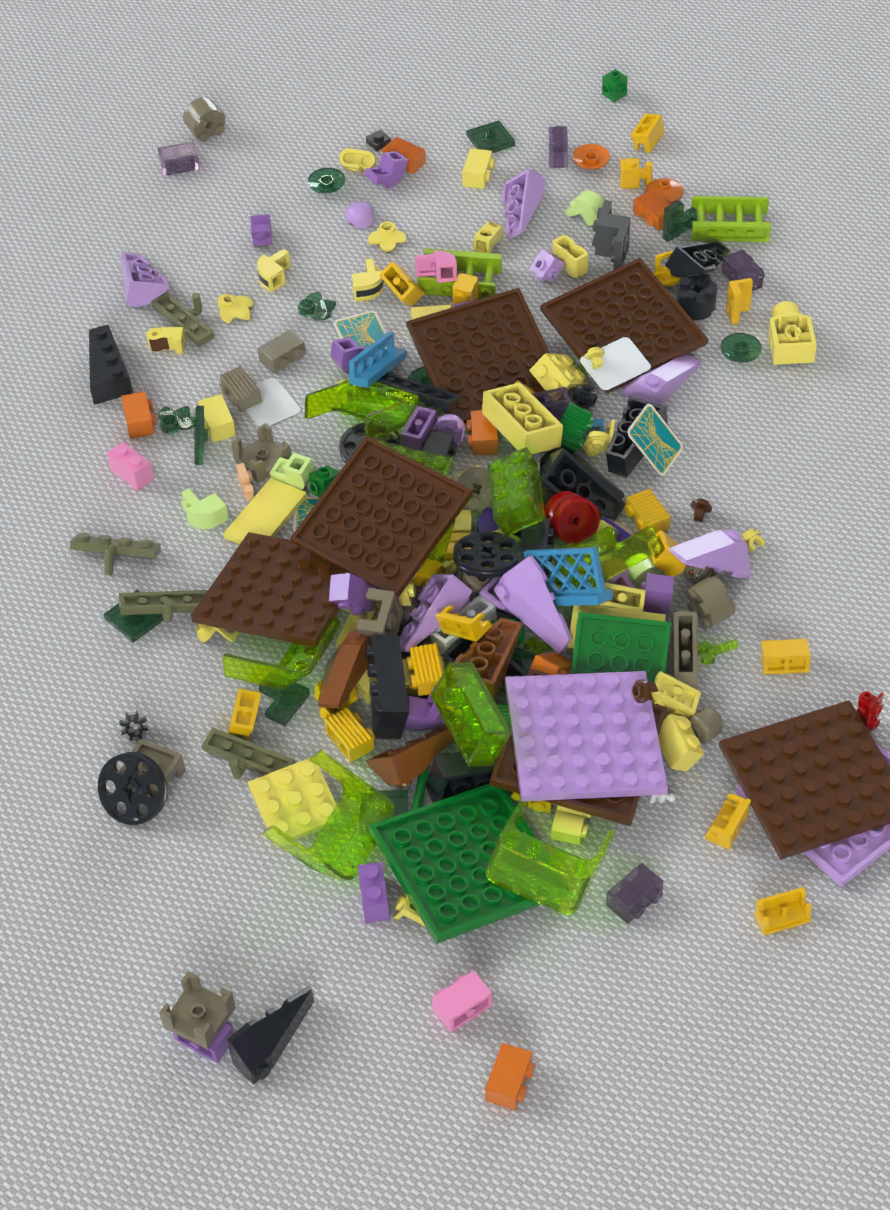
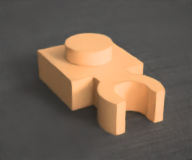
M244 463L235 465L237 479L246 501H251L254 498V490L251 484L253 477L251 471L246 470Z

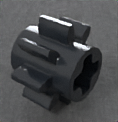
M583 384L582 387L577 386L575 389L573 401L577 402V406L587 410L588 406L593 407L595 405L598 393L594 392V386Z
M137 710L132 715L126 712L125 721H119V725L125 727L121 730V735L128 734L130 741L133 740V737L137 736L142 739V732L148 731V726L143 725L147 721L146 716L140 718ZM133 722L135 725L137 724L138 728L134 729L133 727H130V723Z

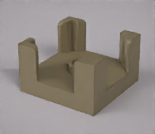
M266 423L257 428L259 440L242 449L240 438L231 442L234 460L238 464L244 463L246 470L251 471L252 477L257 483L270 477L269 473L280 457L287 460L291 457L290 446L284 441L281 448L273 440L272 429Z
M368 588L366 598L382 601V604L376 603L375 606L377 621L359 619L356 628L358 633L370 636H397L404 611L395 592Z
M142 739L139 740L132 751L152 758L163 771L167 784L175 772H177L178 778H181L186 771L181 753ZM140 762L138 765L139 772L146 775L148 771L146 764ZM125 764L120 769V773H125ZM151 784L149 787L150 793L153 796H158V787L155 784Z
M188 971L181 981L182 995L171 1011L169 1004L166 1003L160 1011V1017L164 1029L203 1048L209 1049L236 1008L233 993L225 988H221L222 996L201 987L199 977Z

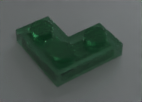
M680 200L664 209L663 239L669 242L692 229V221H697V210L691 207L684 211V203Z
M273 671L267 675L258 687L260 693L275 699L265 711V717L283 726L288 724L310 695L309 688Z

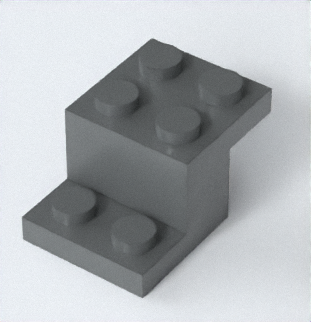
M604 200L602 208H598V220H594L593 223L595 235L593 236L592 246L595 247V255L611 257V263H614L613 270L623 266L629 250L631 217L612 214V201Z

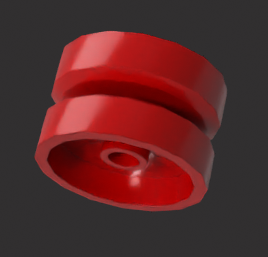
M570 491L559 492L554 495L546 504L543 512V518H549L550 528H554V537L574 546L582 545L589 541L597 532L600 524V514L597 506L590 500Z

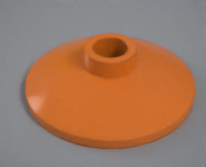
M585 144L573 152L574 163L585 169L601 168L610 160L609 151L597 144Z
M669 178L655 179L646 187V192L653 190V192L655 191V193L670 204L677 202L683 196L682 185Z

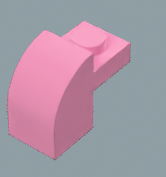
M434 251V254L415 255L416 277L436 275L437 282L456 281L457 263L455 256L445 251Z

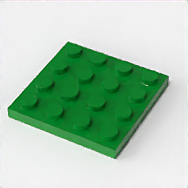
M578 612L571 674L646 671L647 682H654L656 675L660 671L666 674L671 622Z

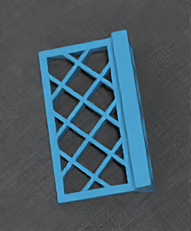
M597 547L527 550L523 552L525 559L529 556H535L541 561L540 567L542 570L546 566L552 572L550 578L547 577L548 580L545 581L549 593L553 592L555 596L553 601L555 606L599 605L613 598L611 589L605 588ZM587 553H590L591 565L583 559ZM568 554L576 560L573 566L565 560ZM551 555L558 561L556 567L548 561ZM562 565L569 571L567 578L559 571ZM579 565L587 571L584 577L577 571ZM573 576L580 582L578 588L570 582ZM590 576L596 580L597 587H593L588 582ZM556 577L563 583L560 589L553 583Z

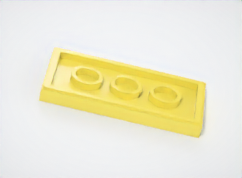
M270 478L223 533L224 538L240 545L248 532L275 537L305 501L307 492Z

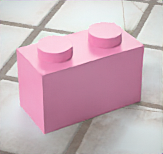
M121 442L107 452L111 471L137 491L154 480L150 461L126 443Z
M475 971L468 975L460 976L454 984L446 989H440L432 998L433 1012L450 1033L493 1005L492 992Z

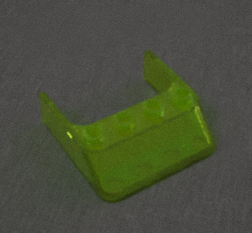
M350 380L306 394L305 418L311 419L332 411L341 412L343 415H352L358 420H365V437L368 436L374 439L403 428L418 404L419 396L377 381L366 388L351 385Z
M651 526L620 542L616 541L612 527H606L575 544L569 543L562 547H597L604 581L661 551L660 544ZM587 553L583 559L591 565L590 553ZM569 554L565 559L572 566L576 561ZM562 565L559 571L567 578L569 571ZM581 565L577 568V571L584 577L587 571ZM573 576L570 582L578 588L580 582ZM590 576L588 582L593 587L597 586L596 580ZM557 577L554 579L553 583L558 588H561L563 583Z
M337 617L334 618L316 648L292 643L278 665L224 653L222 656L224 675L229 678L281 690L286 689L313 671L339 630L340 621Z
M319 750L309 760L341 783L343 795L311 848L307 849L275 825L265 829L262 834L310 869L342 881H350L358 875V865L365 863L376 845L369 833V825L391 818L395 812V806L387 796L327 753Z
M520 800L499 836L486 869V877L496 885L561 914L571 915L579 909L609 853L615 831L610 829L595 857L583 859L518 830L517 826L524 816L528 801L521 802Z

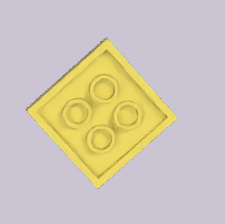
M314 756L247 782L275 847L342 821V815Z

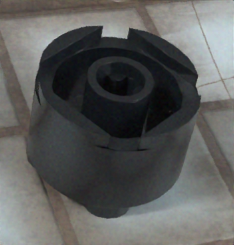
M708 274L680 278L677 286L676 301L692 320H703L710 317L711 313L716 309L717 285L710 279Z

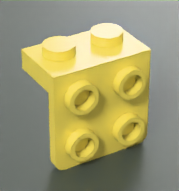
M545 353L529 370L554 401H558L570 387H582L583 384H588L585 380V375L573 366L572 359L566 354Z

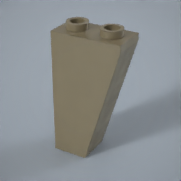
M682 609L678 612L674 611L671 629L672 677L698 690L697 612Z

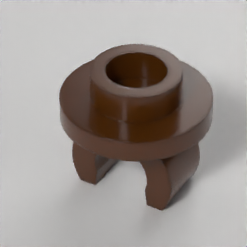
M702 498L691 502L690 506L695 510L694 521L703 522L705 513H710L712 506L709 504V501Z
M643 679L637 680L632 687V696L637 703H645L652 700L651 692H658L655 682L647 683Z

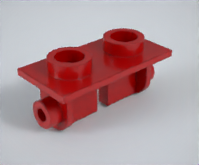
M865 691L859 696L857 713L869 732L870 730L874 731L881 721L879 714L884 707V704H882L884 693L882 692L878 697L872 695L869 691Z

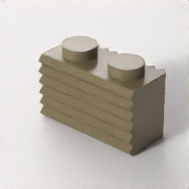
M290 330L284 331L280 336L278 335L271 339V341H268V343L258 347L260 363L265 365L272 373L285 369L288 364L295 360H300L306 354L305 343Z
M242 366L235 367V369L220 375V390L223 395H228L233 408L237 407L242 412L263 402L259 388Z

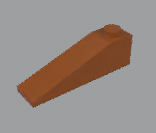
M500 618L490 627L482 639L478 642H473L465 654L461 653L456 658L449 672V677L471 699L494 704L503 684L523 623Z
M358 631L350 632L331 656L325 668L318 700L319 707L340 708L367 670L369 661L365 657V646L370 643V635L359 634Z
M464 722L447 724L426 733V739L421 737L407 741L405 746L394 750L393 748L388 749L366 760V762L388 786L398 785L399 788L408 786L413 783L412 779L421 775L433 762L434 755H439L466 725Z

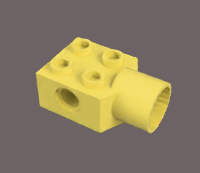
M784 301L778 303L771 311L772 318H770L768 330L773 365L814 363L817 344L811 317L800 314L799 306L794 302Z

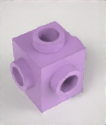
M542 248L538 256L535 257L530 269L535 272L534 276L542 282L547 280L553 283L565 262L554 253Z

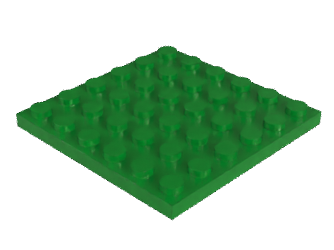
M490 783L369 825V833L436 944L569 894L570 888L505 789L491 786Z

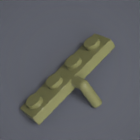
M167 292L151 301L152 307L173 326L183 327L185 336L198 347L214 338V332L196 317L202 313L199 293L192 294L194 308L190 311Z
M79 533L70 541V550L104 553V574L112 575L113 554L155 558L161 552V543H154L153 540L148 539L133 541L129 537L112 539L109 535L92 537L88 533Z
M208 590L119 593L121 615L162 614L163 620L169 623L172 620L173 613L193 612Z
M212 727L201 746L203 751L228 760L230 770L235 779H240L246 768L267 775L296 763L295 759Z

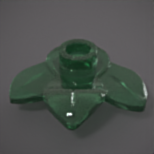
M315 292L302 299L297 310L302 316H311L316 320H326L331 318L330 312L334 310L336 301L323 300L321 292Z
M165 406L159 412V419L161 420L160 429L166 434H173L179 430H188L194 427L199 420L197 417L191 416L188 406L175 411Z

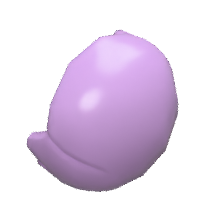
M358 201L352 203L345 211L347 223L349 225L352 223L356 229L367 228L375 221L373 208L366 202Z
M454 414L440 416L434 426L435 431L454 434V443H457V446L463 441L466 433L463 420Z

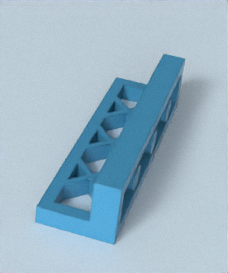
M387 332L349 361L351 385L368 388L407 358V350L394 348V332Z

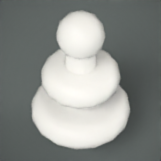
M673 793L667 795H648V802L653 804L656 799L659 803H663L664 800L674 802L676 796Z

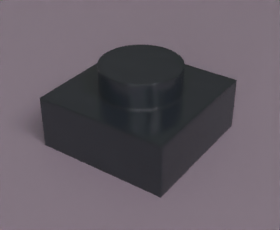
M381 129L366 136V143L376 152L391 142V138Z

